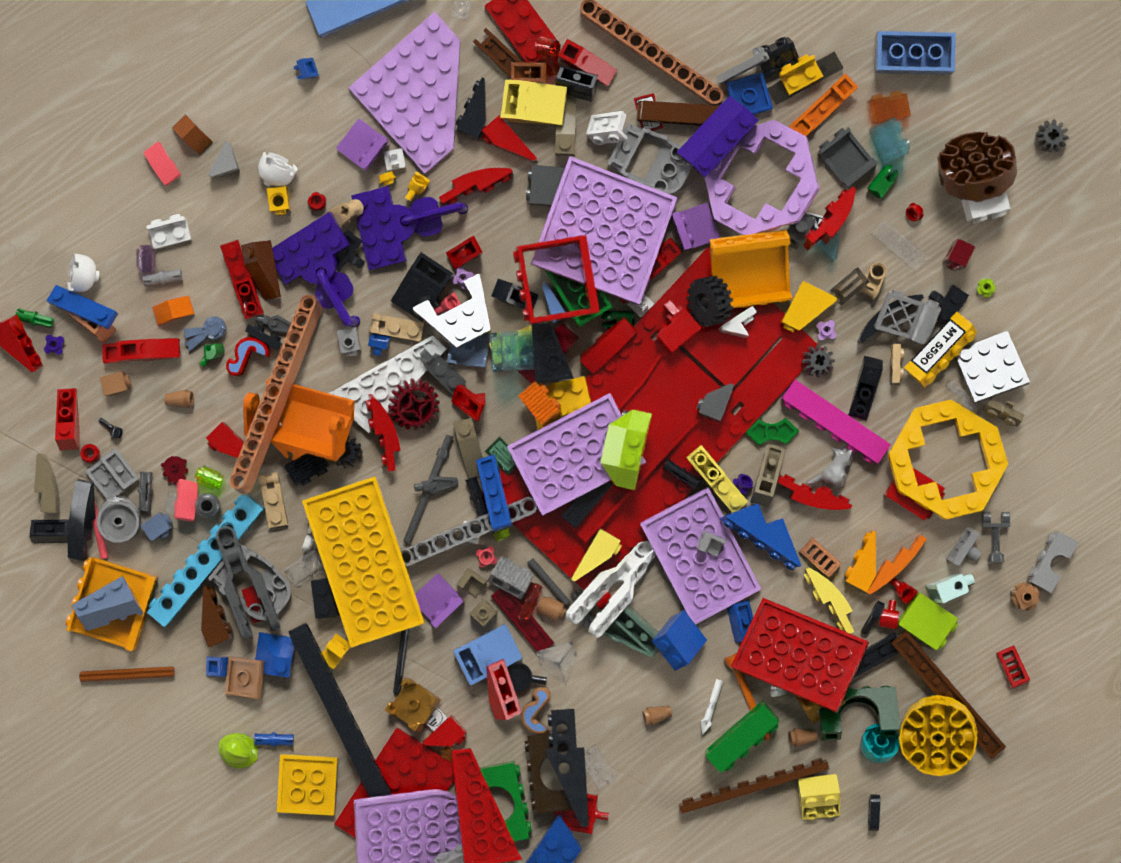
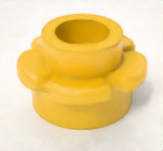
M393 171L378 176L380 180L378 183H383V186L392 184L396 176H394Z

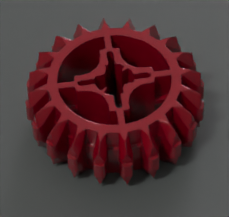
M411 378L410 384H408L406 380H403L404 386L401 387L397 384L396 386L399 390H392L391 392L395 396L388 398L389 401L393 402L388 404V408L392 409L389 414L394 416L393 421L395 423L399 422L398 425L400 427L405 425L407 430L411 426L414 430H417L418 425L421 428H425V422L431 424L430 417L436 418L433 412H439V408L436 407V405L440 404V401L436 399L438 394L434 392L435 388L433 386L429 387L427 381L422 383V380L418 379L415 383V380ZM412 391H422L426 395L423 397L415 396ZM406 394V400L400 406L401 399ZM412 399L416 402V403H415V408H416V410L412 407V405H413V404H412V402H413ZM425 405H427L426 410H425L424 413L422 414V413H421L422 408H423ZM413 412L415 418H407L401 415V413Z

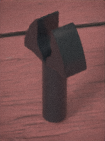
M879 600L872 608L870 616L861 629V632L865 635L869 633L885 607V604Z

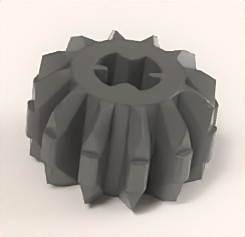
M1053 119L1051 124L1046 120L1044 122L1045 126H1038L1041 132L1035 133V136L1041 137L1036 143H1043L1041 146L1042 150L1048 146L1049 153L1052 152L1053 148L1058 152L1060 146H1066L1063 140L1069 139V136L1063 135L1068 129H1061L1063 126L1062 122L1056 126V119ZM1054 132L1053 135H1056V138L1053 140L1050 139L1051 137H1048V134Z
M816 345L815 349L812 346L809 347V353H803L804 357L808 358L802 360L803 364L807 363L808 365L803 368L804 371L811 369L809 375L813 376L816 373L817 378L821 377V374L824 376L828 375L827 369L833 370V366L829 363L835 362V359H829L833 352L826 353V346L822 350L820 345ZM821 358L820 364L816 365L815 361Z

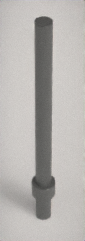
M446 434L441 448H438L437 458L429 478L431 476H438L444 459L448 457V449L453 439L452 436ZM429 491L423 492L403 539L407 543L411 542L430 496Z

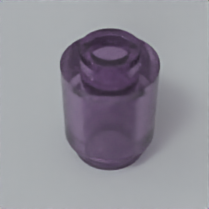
M140 245V249H136V267L138 272H154L156 267V249H152V245Z

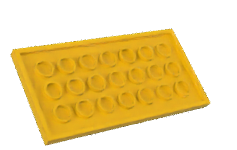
M376 476L302 500L350 646L354 647L424 624L425 622Z

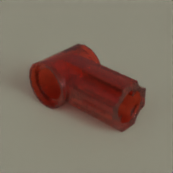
M539 37L535 42V52L540 54L542 62L546 63V76L557 75L560 69L558 61L560 42Z

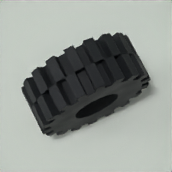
M718 276L696 279L689 285L691 288L687 290V293H689V296H686V300L689 301L687 307L691 309L689 313L691 316H694L696 322L699 321L698 324L700 326L704 325V327L724 323L728 320L727 317L731 316L729 311L733 310V306L730 305V302H733V298H730L729 294L732 293L730 290H727V283H723L724 280L718 278Z

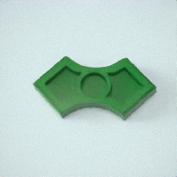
M786 418L773 424L757 419L745 433L758 445L767 440H779L787 444L799 430Z

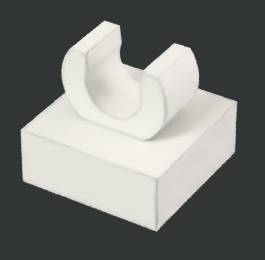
M402 148L383 152L387 172L406 168Z
M643 294L639 306L630 302L627 305L641 318L654 303Z

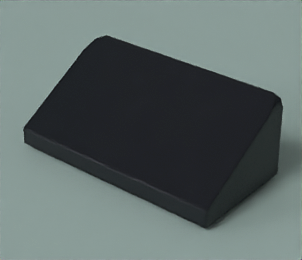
M69 519L31 520L29 535L31 542L67 543Z

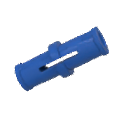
M272 732V734L255 733L254 745H271L272 747H276V745L293 746L294 734H277V732Z

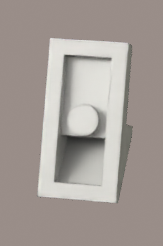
M751 306L722 325L718 330L721 333L747 338L749 334L742 325V322L744 325L748 324L754 319L753 315L757 312Z

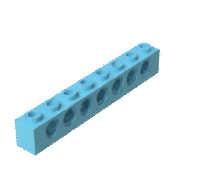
M249 494L240 495L234 502L236 506L233 510H228L222 516L223 522L219 526L216 524L209 532L211 536L208 540H202L197 546L198 552L195 555L191 554L186 559L185 563L187 565L183 570L179 568L173 575V582L170 585L167 583L160 591L162 595L158 600L154 598L148 605L150 609L147 613L163 627H167L223 560L220 549L216 550L213 547L217 531L221 527L230 524L234 527L237 538L240 540L265 510ZM241 509L246 512V518L243 521L237 517V513ZM202 554L209 556V563L207 565L203 564L200 560ZM190 569L196 570L197 577L195 579H191L188 576ZM178 583L183 584L185 587L183 594H179L176 591ZM166 598L171 599L173 603L170 609L164 606Z

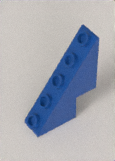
M758 503L720 518L725 527L739 532L738 535L752 541L756 548L767 551L771 558L782 561L789 570L794 571L796 567H801L783 518L766 524Z

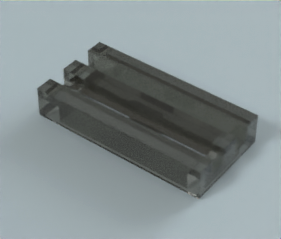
M858 267L830 291L836 294L835 297L839 298L840 305H843L870 282ZM856 274L859 275L844 289L839 291V288L842 287L853 276H855ZM860 280L863 281V283H861L857 288H855L850 294H848L846 297L843 296V294L846 293L857 282H859Z

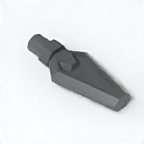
M257 315L255 322L261 323L262 326L268 327L271 333L287 334L291 322L278 315L272 317Z
M431 476L427 481L414 484V491H429L432 494H437L458 486V479L456 477Z

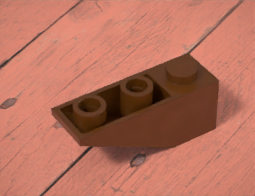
M206 585L203 587L201 631L210 648L233 637L231 634L233 633V628L229 622L226 623L223 617L225 611L222 605H218L215 599L217 598L215 589Z

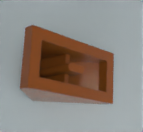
M511 62V80L546 82V63Z
M186 114L172 127L198 155L213 142Z

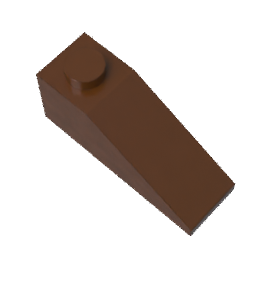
M271 240L241 245L244 264L264 299L271 300L281 297Z

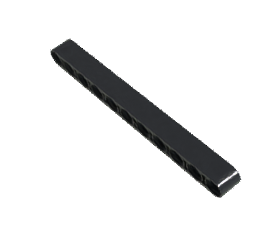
M304 623L288 631L370 798L393 795L308 624Z

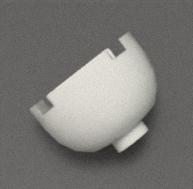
M263 152L258 164V173L266 186L271 188L275 186L282 187L288 185L293 180L298 170L294 164L291 167L287 164L289 160L278 154L269 152L266 155Z
M74 253L68 272L71 282H67V290L85 292L92 287L94 282H98L99 271L96 270V265L90 257Z

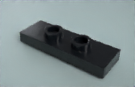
M609 481L576 498L561 517L576 529L613 484Z

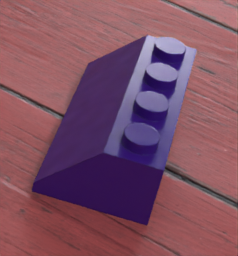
M729 96L683 144L677 153L705 179L759 120L746 107Z

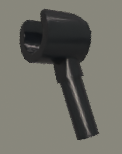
M103 418L99 419L101 424L111 429L110 436L118 439L121 438L123 433L121 428L113 426Z

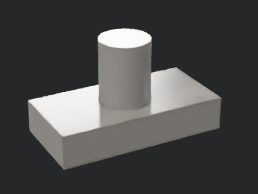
M967 527L946 559L958 566L965 556L976 561L980 557L981 551L972 545L980 533Z

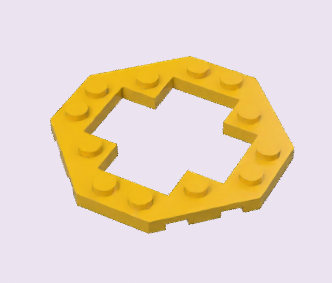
M953 400L914 408L887 455L897 491L911 498L925 509L936 513L943 520L981 512L1008 466L998 427ZM955 420L959 437L978 433L988 469L970 474L975 489L974 493L941 500L936 482L921 486L917 485L908 450L925 446L921 427Z

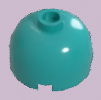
M878 724L867 727L860 740L862 754L866 759L877 764L886 763L893 759L900 746L899 737L880 738Z

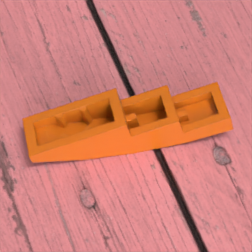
M918 534L909 550L901 547L892 562L885 559L866 593L871 595L899 574L915 557L927 538Z

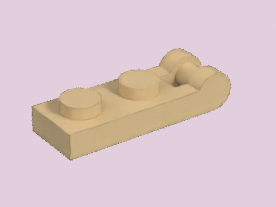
M372 313V325L369 326L368 332L418 342L422 341L425 323ZM380 321L385 322L384 329L379 328Z
M274 472L269 476H265V474L259 475L268 528L288 525L279 473ZM274 483L275 488L268 489L267 484Z

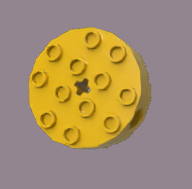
M935 695L918 700L908 708L902 717L899 735L902 754L911 765L924 774L944 776L956 773L975 754L977 728L973 715L965 705L951 697Z

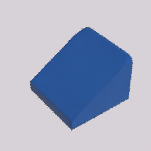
M206 657V676H227L228 657Z

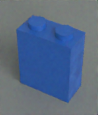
M685 610L670 617L652 640L674 671L688 665L707 641Z

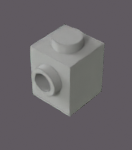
M356 327L337 331L341 354H346V357L358 355L357 351H362Z

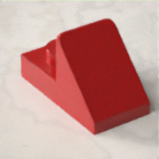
M471 236L446 252L454 269L480 257L483 253L475 236Z
M462 384L457 385L451 402L475 421H479L485 405V393L474 394Z

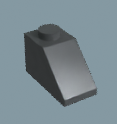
M730 383L706 394L704 399L700 398L696 408L699 410L698 415L720 423L734 385Z

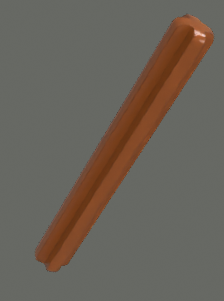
M173 666L82 671L79 674L80 682L164 678L173 677L175 669Z

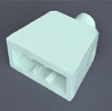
M954 574L925 586L933 602L945 603L968 593V587L974 585L975 580L972 574L965 576Z

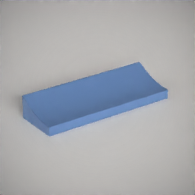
M308 0L305 2L318 34L322 38L410 0Z

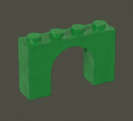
M514 760L480 767L489 787L504 788L513 797L514 811L509 818L504 820L513 841L529 839V833H532L531 822L526 820L525 814H529L527 802L523 803L522 795H525L523 783L519 784L518 776H521L520 766L516 765Z

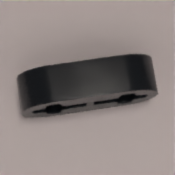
M870 794L868 831H879L880 795Z

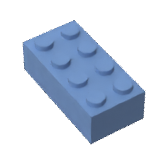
M878 31L875 42V73L952 75L955 72L956 33Z

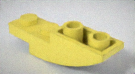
M702 445L686 457L732 513L740 510L748 503L746 498Z
M809 567L805 568L806 573L803 575L808 584L812 583L815 589L812 593L816 601H821L822 604L830 602L828 608L832 615L836 614L839 619L836 622L838 628L847 633H853L854 630L846 614L852 612V609L842 593L820 573Z

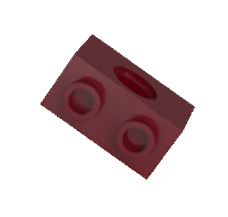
M959 238L954 240L943 260L947 264L946 267L953 271L966 268L975 246Z

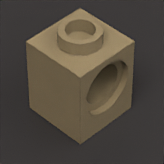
M483 598L470 612V615L484 627L497 613V610Z

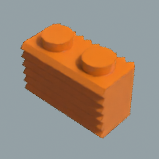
M534 382L520 393L518 397L540 424L545 427L562 413L559 409L561 405L555 397L551 399L547 395L549 390L543 383L539 385L537 382Z

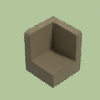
M468 567L456 584L476 596L487 580Z

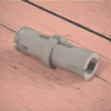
M181 268L166 272L160 270L159 273L143 275L144 287L157 284L163 286L169 282L183 281Z

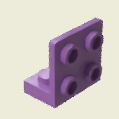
M358 119L336 149L367 172L387 146L389 140L361 119Z
M708 203L682 212L678 211L671 215L684 252L710 243V239L720 238Z
M439 573L415 594L420 610L429 618L435 628L464 602V599Z

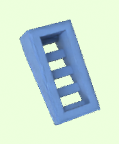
M546 282L542 284L550 315L564 313V309Z

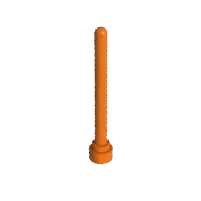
M737 653L731 655L732 657L724 658L726 665L730 669H732L731 664ZM733 669L748 706L752 710L756 706V702L742 672ZM769 732L764 735V740L770 739Z

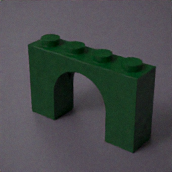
M888 685L881 686L880 688L865 686L859 689H852L849 687L844 697L846 704L841 706L837 713L824 707L819 709L822 741L841 740L842 726L840 714L846 707L853 704L866 705L875 712L878 719L880 738H893L900 735L896 687Z

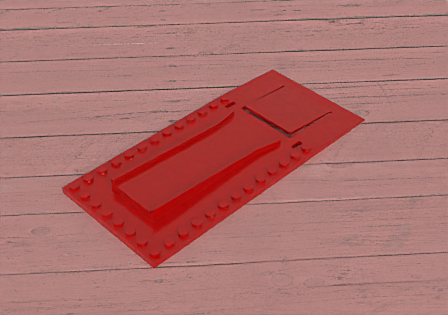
M710 245L634 326L637 330L635 335L610 360L593 374L590 373L586 378L591 403L611 393L621 414L624 409L628 412L629 410H636L652 414L643 452L646 463L640 466L636 489L618 487L611 480L610 482L613 484L576 529L561 517L574 500L543 516L538 508L535 513L512 522L518 530L570 578H572L600 528L620 539L619 544L622 546L617 555L612 554L611 558L575 581L584 591L600 572L615 568L638 543L644 542L647 539L640 525L642 521L682 501L693 489L682 481L678 482L676 477L662 469L668 458L680 467L687 468L686 471L702 480L703 478L686 457L702 445L717 463L801 373L803 368L807 366V363H802V360L808 359L804 357L803 353H809V347L812 346L815 349V346L818 345L802 329L799 331L794 330L793 333L784 329V324L781 321L785 313L774 303L750 305L746 308L735 307L729 311L731 316L727 317L728 320L724 323L704 327V325L700 326L701 329L683 343L682 346L725 386L730 383L735 386L780 336L782 339L731 393L720 423L699 416V410L696 408L700 398L704 399L706 394L721 387L679 348L669 354L657 339L654 341L650 337L663 324L669 325L666 317L668 312L663 307L669 300L676 308L680 305L682 308L685 307L688 312H691V309L687 307L689 301L686 300V296H689L687 290L691 288L689 285L696 279L712 276ZM751 306L757 312L753 315L754 319L746 325L742 322V325L749 334L747 338L721 333L718 330L722 325ZM739 402L744 404L735 415L731 413V410ZM517 465L509 472L504 468L500 470L508 505L525 497L532 496ZM527 500L525 508L530 511L534 509V503ZM508 508L510 517L515 518L517 511L514 508Z

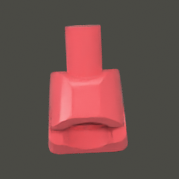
M453 292L441 300L440 306L436 307L434 311L438 316L461 305Z

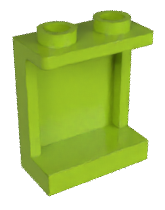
M918 592L899 618L898 625L937 650L938 648H943L947 642L946 636L948 633H953L958 626V618Z

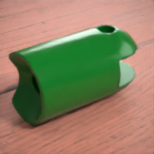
M892 165L884 166L867 187V190L879 199L883 198L898 178V170L893 171L886 178L892 170Z

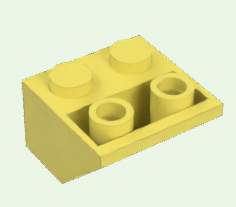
M836 774L798 778L802 820L840 816V791Z

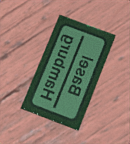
M499 436L485 452L489 456L495 455L498 465L509 475L517 465L507 448L509 445Z

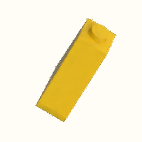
M802 281L781 321L784 324L783 328L792 333L794 330H801L836 302L837 297Z

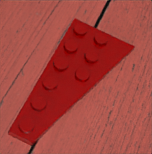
M472 749L451 750L463 862L501 863L522 860L495 799L489 790V786L482 775Z

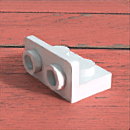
M623 111L591 115L586 135L596 145L627 141V136L622 132L626 114Z
M180 214L169 216V220L162 221V219L153 220L150 222L151 225L146 226L147 230H149L154 249L192 240L187 219L184 216H180Z

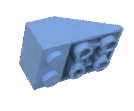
M506 624L453 650L470 686L487 678L486 666L504 659L507 667L523 658Z

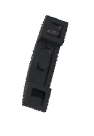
M922 294L907 296L918 301L924 298ZM898 300L889 304L891 310L900 306ZM911 304V305L905 307V309H906V310L909 309V308L912 307L914 304ZM880 310L871 317L858 337L859 343H862L877 332L873 324L876 323Z

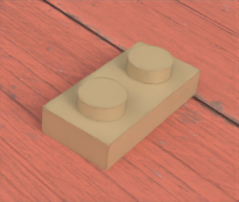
M891 344L890 383H900V379H903L904 369L900 368V360L904 359V348H901V344Z

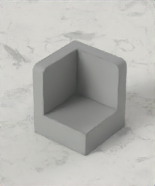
M703 530L696 548L718 556L723 543L725 544L727 540Z

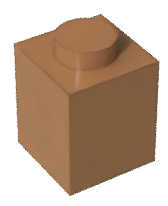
M123 371L99 377L104 396L130 391V377Z

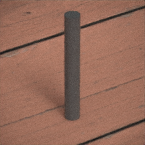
M532 558L528 562L529 566L566 606L570 602L568 597Z

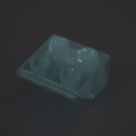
M895 117L870 128V134L883 166L902 159L909 154V142L907 139H903L901 133L903 131L902 124Z
M532 331L490 333L493 372L534 369Z

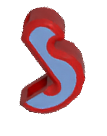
M246 337L241 339L236 344L234 350L236 360L234 361L230 358L227 360V372L232 376L243 375L252 351L271 357L269 346L257 338Z

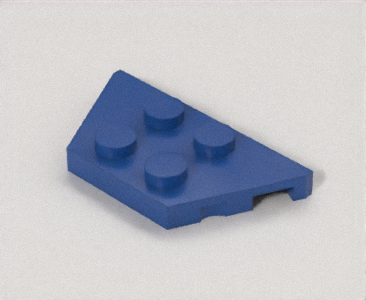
M561 814L557 815L525 863L574 862L582 847L574 838L571 829L565 824Z

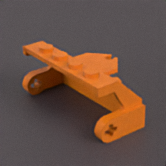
M293 384L270 443H273L285 458L290 456L288 451L293 454L292 460L308 453L337 461L345 453V444L354 420V400ZM252 392L246 394L243 402L244 436L248 434L260 403L259 395Z

